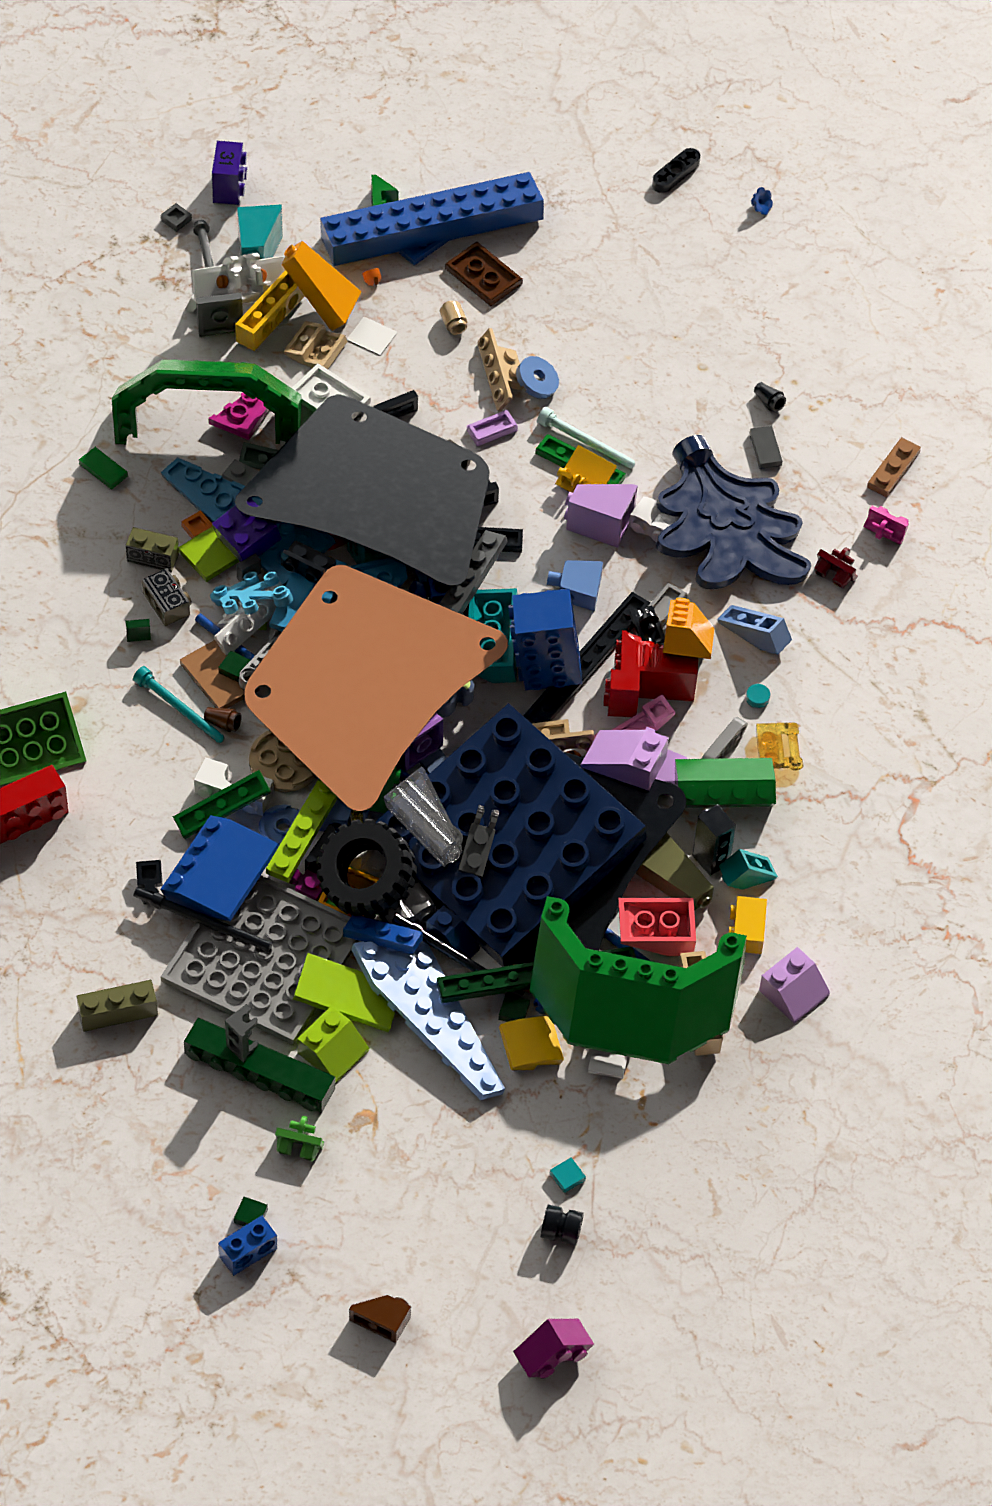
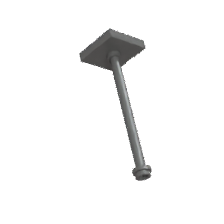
M197 220L194 223L193 232L199 237L205 268L214 267L207 237L210 231L209 224L205 220ZM241 292L196 298L199 337L236 332L235 324L243 316Z

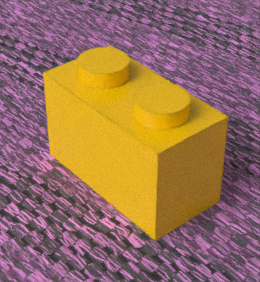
M737 896L736 905H731L730 920H734V927L729 926V933L747 935L745 953L762 954L767 899Z

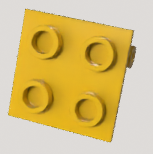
M578 444L564 469L559 468L557 471L558 479L555 484L572 493L577 484H607L617 465Z

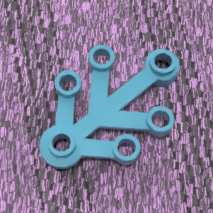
M249 572L244 575V581L230 587L225 585L217 586L210 594L212 602L217 606H222L225 614H233L238 610L234 599L240 600L243 610L247 615L258 611L257 603L253 599H273L277 607L287 606L293 601L292 594L286 586H279L273 591H261L279 583L276 572L265 574L263 577L264 581L260 583L257 573Z

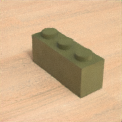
M151 979L76 995L83 1032L158 1016L157 999Z

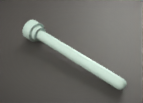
M544 407L537 418V423L544 427L553 426L628 468L635 466V461L558 419L553 410Z

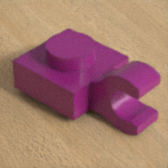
M296 869L289 881L290 884L296 885V892L315 901H318L323 891L316 873L307 869L302 874Z

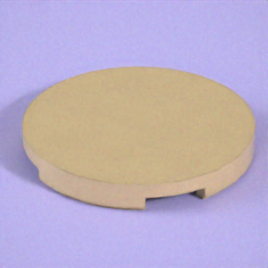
M270 730L260 735L251 746L249 754L251 773L260 770L263 777L274 780V791H296L306 787L317 777Z

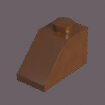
M389 1295L353 1304L349 1308V1321L394 1343H397L411 1318V1306L400 1297L393 1298Z

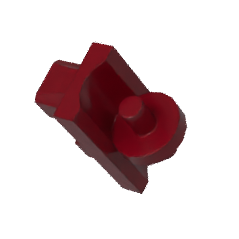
M845 547L841 552L834 549L831 554L820 549L817 553L818 561L814 567L817 575L825 578L830 570L837 572L832 581L842 589L850 580L855 582L858 577L855 574L856 569L852 567L855 560L849 557V548Z

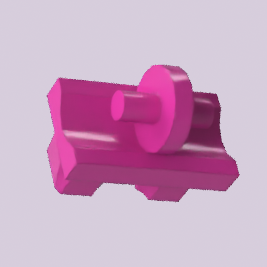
M871 506L863 527L875 532V538L879 540L885 537L900 545L904 540L909 520L902 516L895 517L889 514L888 509L882 506L878 508Z

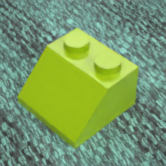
M333 1006L327 1009L297 1038V1054L315 1068L335 1076V1083L369 1051V1046L351 1020Z

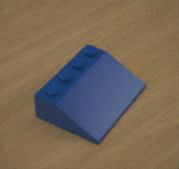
M210 815L160 890L167 900L209 917L231 921L269 864L279 844L231 819Z

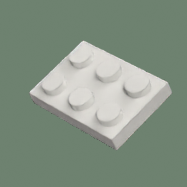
M316 364L292 387V389L301 394V404L313 412L328 397L334 395H345L367 405L371 403L370 396L320 364ZM361 412L353 413L352 419H354Z

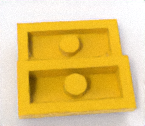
M548 1016L523 1018L499 1025L511 1070H534L537 1065H560L563 1062L564 1057L555 1026Z

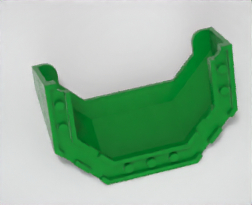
M161 360L120 385L112 396L115 444L127 445V436L133 434V438H138L137 406L146 402V397L151 394L157 395L165 389L243 392L252 399L258 398L264 402V407L275 413V444H280V440L287 442L300 428L301 394L255 363Z
M547 896L541 916L530 992L543 1006L544 1012L552 1023L556 1024L567 1044L670 1064L676 1061L680 1055L688 1051L692 1052L707 1044V1041L711 1038L729 1032L744 970L747 935L737 933L724 934L719 940L717 952L687 968L585 948L567 924L569 916V905L567 902L559 898Z

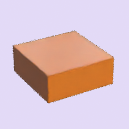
M201 510L181 521L182 528L191 538L196 537L213 526Z

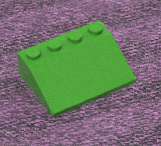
M66 691L0 709V786L15 782L50 765H53L55 770L87 761Z

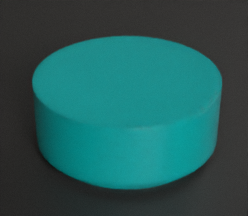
M762 684L751 685L746 693L747 703L754 708L765 707L770 701V690Z

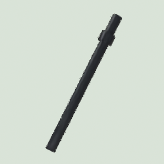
M138 887L134 891V897L150 903L151 907L159 910L163 908L267 952L272 948V942L167 900L166 896L157 892L153 894Z
M398 913L394 916L393 923L398 926L422 931V941L470 971L486 970L482 965L423 929L424 926L416 921L412 923ZM521 990L507 994L522 998L525 992Z

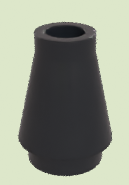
M759 382L754 387V393L758 395L769 411L778 412L785 406L786 397L783 392L763 382Z

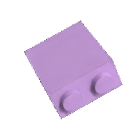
M577 484L574 492H569L565 503L568 506L564 519L567 520L566 530L618 548L629 526L630 514L636 507L638 486L634 484Z

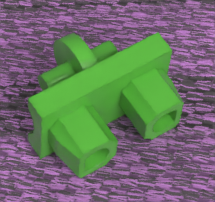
M302 1116L300 1122L291 1120L289 1128L296 1129L298 1132L277 1127L275 1136L278 1138L276 1149L278 1153L291 1155L293 1144L298 1143L303 1145L300 1158L314 1161L318 1150L323 1149L324 1141H322V1138L305 1134V1132L314 1134L316 1131V1126L308 1125L307 1116Z

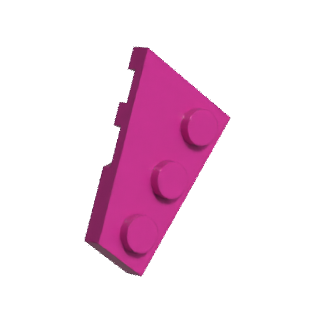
M241 393L240 398L232 404L229 402L223 407V411L209 417L208 422L212 426L250 440L269 409L264 407V402L258 398L252 399L246 394Z

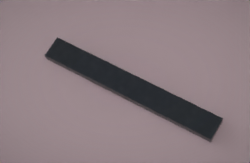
M631 592L580 650L582 684L562 688L548 687L523 716L530 723L552 721L616 648V640H621L622 630L628 633L632 630L634 625L629 615L630 610L644 609L651 602Z

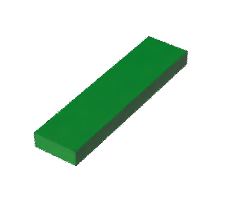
M547 434L536 447L535 454L564 468L576 448ZM616 469L607 484H621L626 477V473Z
M258 770L172 817L183 838L186 839L199 832L210 815L225 818L272 792L261 771Z

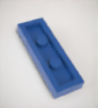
M352 915L343 928V937L373 942L378 946L414 954L423 940V932L364 916Z

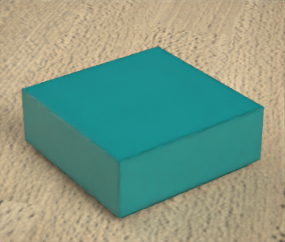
M572 1157L550 1169V1175L563 1193L586 1181V1176Z

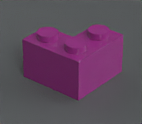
M579 1318L547 1319L513 1353L529 1378L541 1377L544 1379L554 1373V1368L560 1362H578L584 1359L588 1354L587 1351L595 1344Z

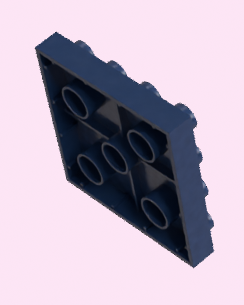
M509 703L376 821V823L379 821L384 822L390 828L396 830L410 846L409 849L415 856L413 863L417 866V874L412 875L415 883L419 882L439 908L444 905L462 919L478 945L502 967L508 966L538 939L541 916L547 896L566 901L570 910L647 839L646 826ZM479 805L484 806V814L479 825L485 827L489 825L491 812L494 809L499 811L494 828L496 831L482 878L471 873L458 871L464 848L459 853L451 854L447 852L444 845L435 842L429 837L424 828V821L427 816L437 813L445 817L462 833L466 843L470 825L474 821ZM433 822L431 824L432 829L437 828L440 832L442 831L439 823L435 824ZM449 835L446 836L449 845L451 843L455 845L458 843L457 839H452ZM378 850L384 857H386L383 851Z

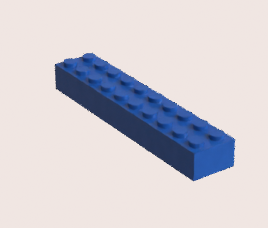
M520 173L321 217V239L333 266L400 252L402 248L409 250L418 248L420 244L427 243V245H430L438 240L444 239L445 242L543 220L544 199L531 173Z

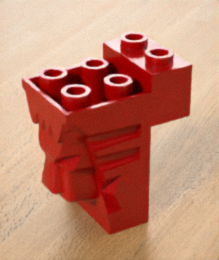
M622 630L621 640H616L615 669H611L610 679H605L603 706L608 707L607 716L634 717L637 715L638 698L655 699L663 695L666 700L694 701L698 676V657L663 653L664 645L654 644L651 641H642L641 637Z

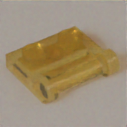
M797 723L756 724L755 730L759 758H772L774 769L790 768L796 771L804 767L803 759L799 753L797 737L799 726ZM782 734L788 736L790 757H784Z

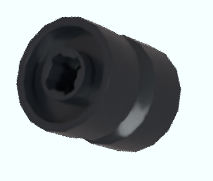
M548 1204L540 1237L553 1241L560 1237L562 1242L577 1246L584 1212L569 1210L567 1213H564L562 1207Z

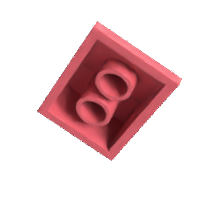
M618 898L621 944L666 956H680V953L694 952L696 931L693 898Z

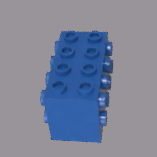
M570 589L512 595L513 605L508 606L511 620L510 632L511 639H513L519 682L524 681L525 691L540 690L550 686L562 688L582 684L579 643Z

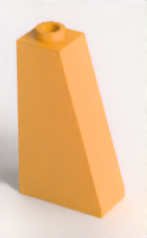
M301 241L296 245H290L284 252L285 258L281 265L329 329L333 331L344 325L362 291L305 242Z

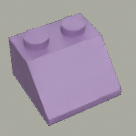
M798 947L761 976L759 991L793 1023L797 1022L830 995V991L815 962Z

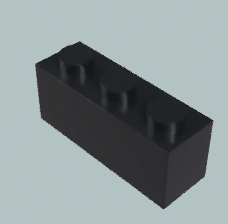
M718 804L711 809H704L699 814L692 856L709 876L720 871L719 865L731 856L736 828L735 823Z

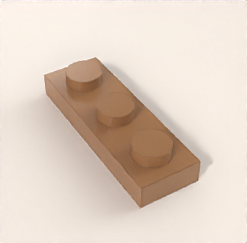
M901 437L870 478L867 488L887 498L919 455L921 447Z

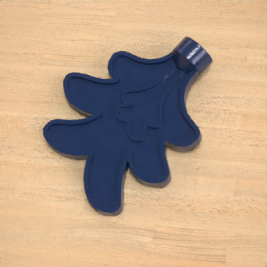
M692 435L680 441L674 447L672 455L682 472V477L676 484L661 491L656 504L661 513L680 518L660 533L656 542L657 550L667 556L685 558L696 555L708 548V555L698 567L695 577L696 583L705 589H719L731 585L741 576L744 567L757 576L778 584L794 585L804 581L811 569V562L807 558L781 546L793 541L798 536L803 522L797 514L772 508L779 495L777 482L771 478H744L730 473L717 462L713 451L702 435Z

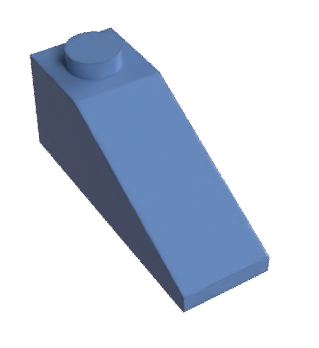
M731 605L717 619L719 624L762 651L778 655L792 641L786 622L781 617Z

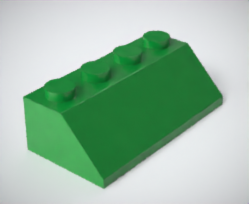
M772 758L675 759V785L682 789L685 794V808H712L717 804L720 807H773L776 804V779Z

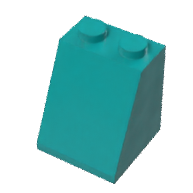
M282 204L237 207L240 256L258 253L260 259L272 258L283 237Z

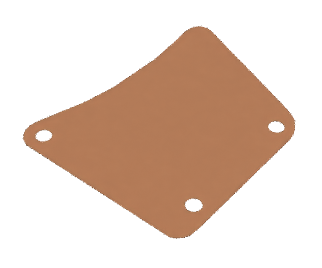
M337 565L329 568L322 575L253 672L245 686V702L253 714L347 807L355 811H364L371 808L377 801L401 756L435 712L461 687L502 657L508 647V641L500 630L349 566ZM327 591H333L338 595V598L334 603L328 604L323 602L322 595ZM485 637H490L495 640L496 645L491 650H484L480 647V641ZM260 685H266L270 687L271 694L266 698H259L255 694V689Z

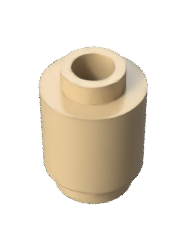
M457 301L445 302L439 312L446 329L454 335L463 333L467 329V319L460 303Z

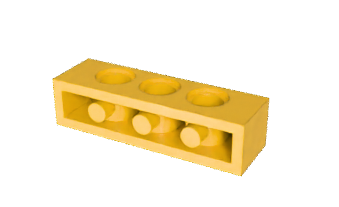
M286 270L235 324L236 342L255 351L305 297Z

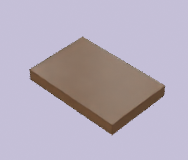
M213 640L181 658L180 665L215 708L227 709L245 699V690L239 686L237 681L218 673V667L227 655L224 654L217 642ZM251 676L244 677V680L248 682Z

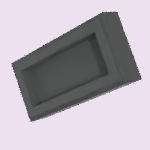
M773 427L750 428L749 435L759 468L782 466L783 461Z

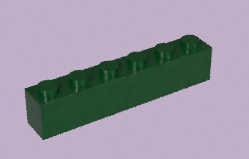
M199 1017L184 1040V1054L190 1059L205 1062L217 1071L223 1070L240 1081L246 1080L263 1091L269 1090L286 1101L292 1100L309 1111L315 1110L322 1113L335 1091V1076L259 1043L257 1049L247 1056L246 1061L242 1062L226 1046L225 1029ZM249 1039V1045H251L254 1041Z

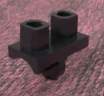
M652 605L641 610H630L629 615L642 641H651L654 644L664 643L665 635L659 623L658 615L655 613Z

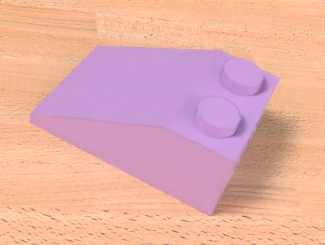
M600 730L583 759L581 767L649 791L667 757L669 737L648 730Z

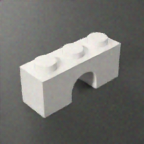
M205 757L194 779L195 794L206 799L232 785L228 782V765ZM264 777L272 793L242 809L249 814L263 816L274 794V780Z

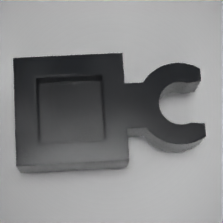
M161 860L136 862L138 888H145L144 890L153 894L155 892L159 893L156 887L163 886Z

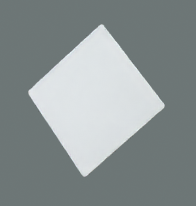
M363 317L347 340L381 355L397 334V331Z

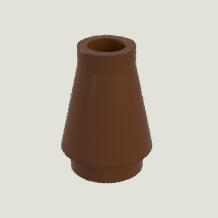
M207 707L204 713V720L227 732L239 729L242 716L236 709Z

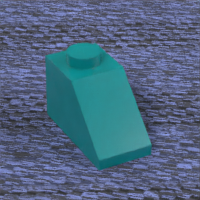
M742 849L737 850L719 865L724 883L729 887L741 890L775 880L778 877L768 857Z

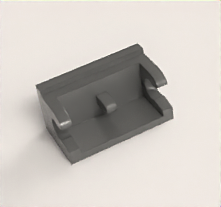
M247 1004L225 1020L226 1046L242 1062L246 1061L247 1056L258 1047V1040L249 1045V1037L252 1034L251 1029L257 1025L258 1019L255 1017L251 1022L249 1021L251 1008Z

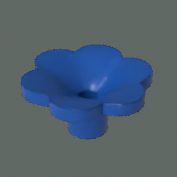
M759 187L757 193L751 199V204L756 212L766 215L773 206L771 192L765 190L764 187Z

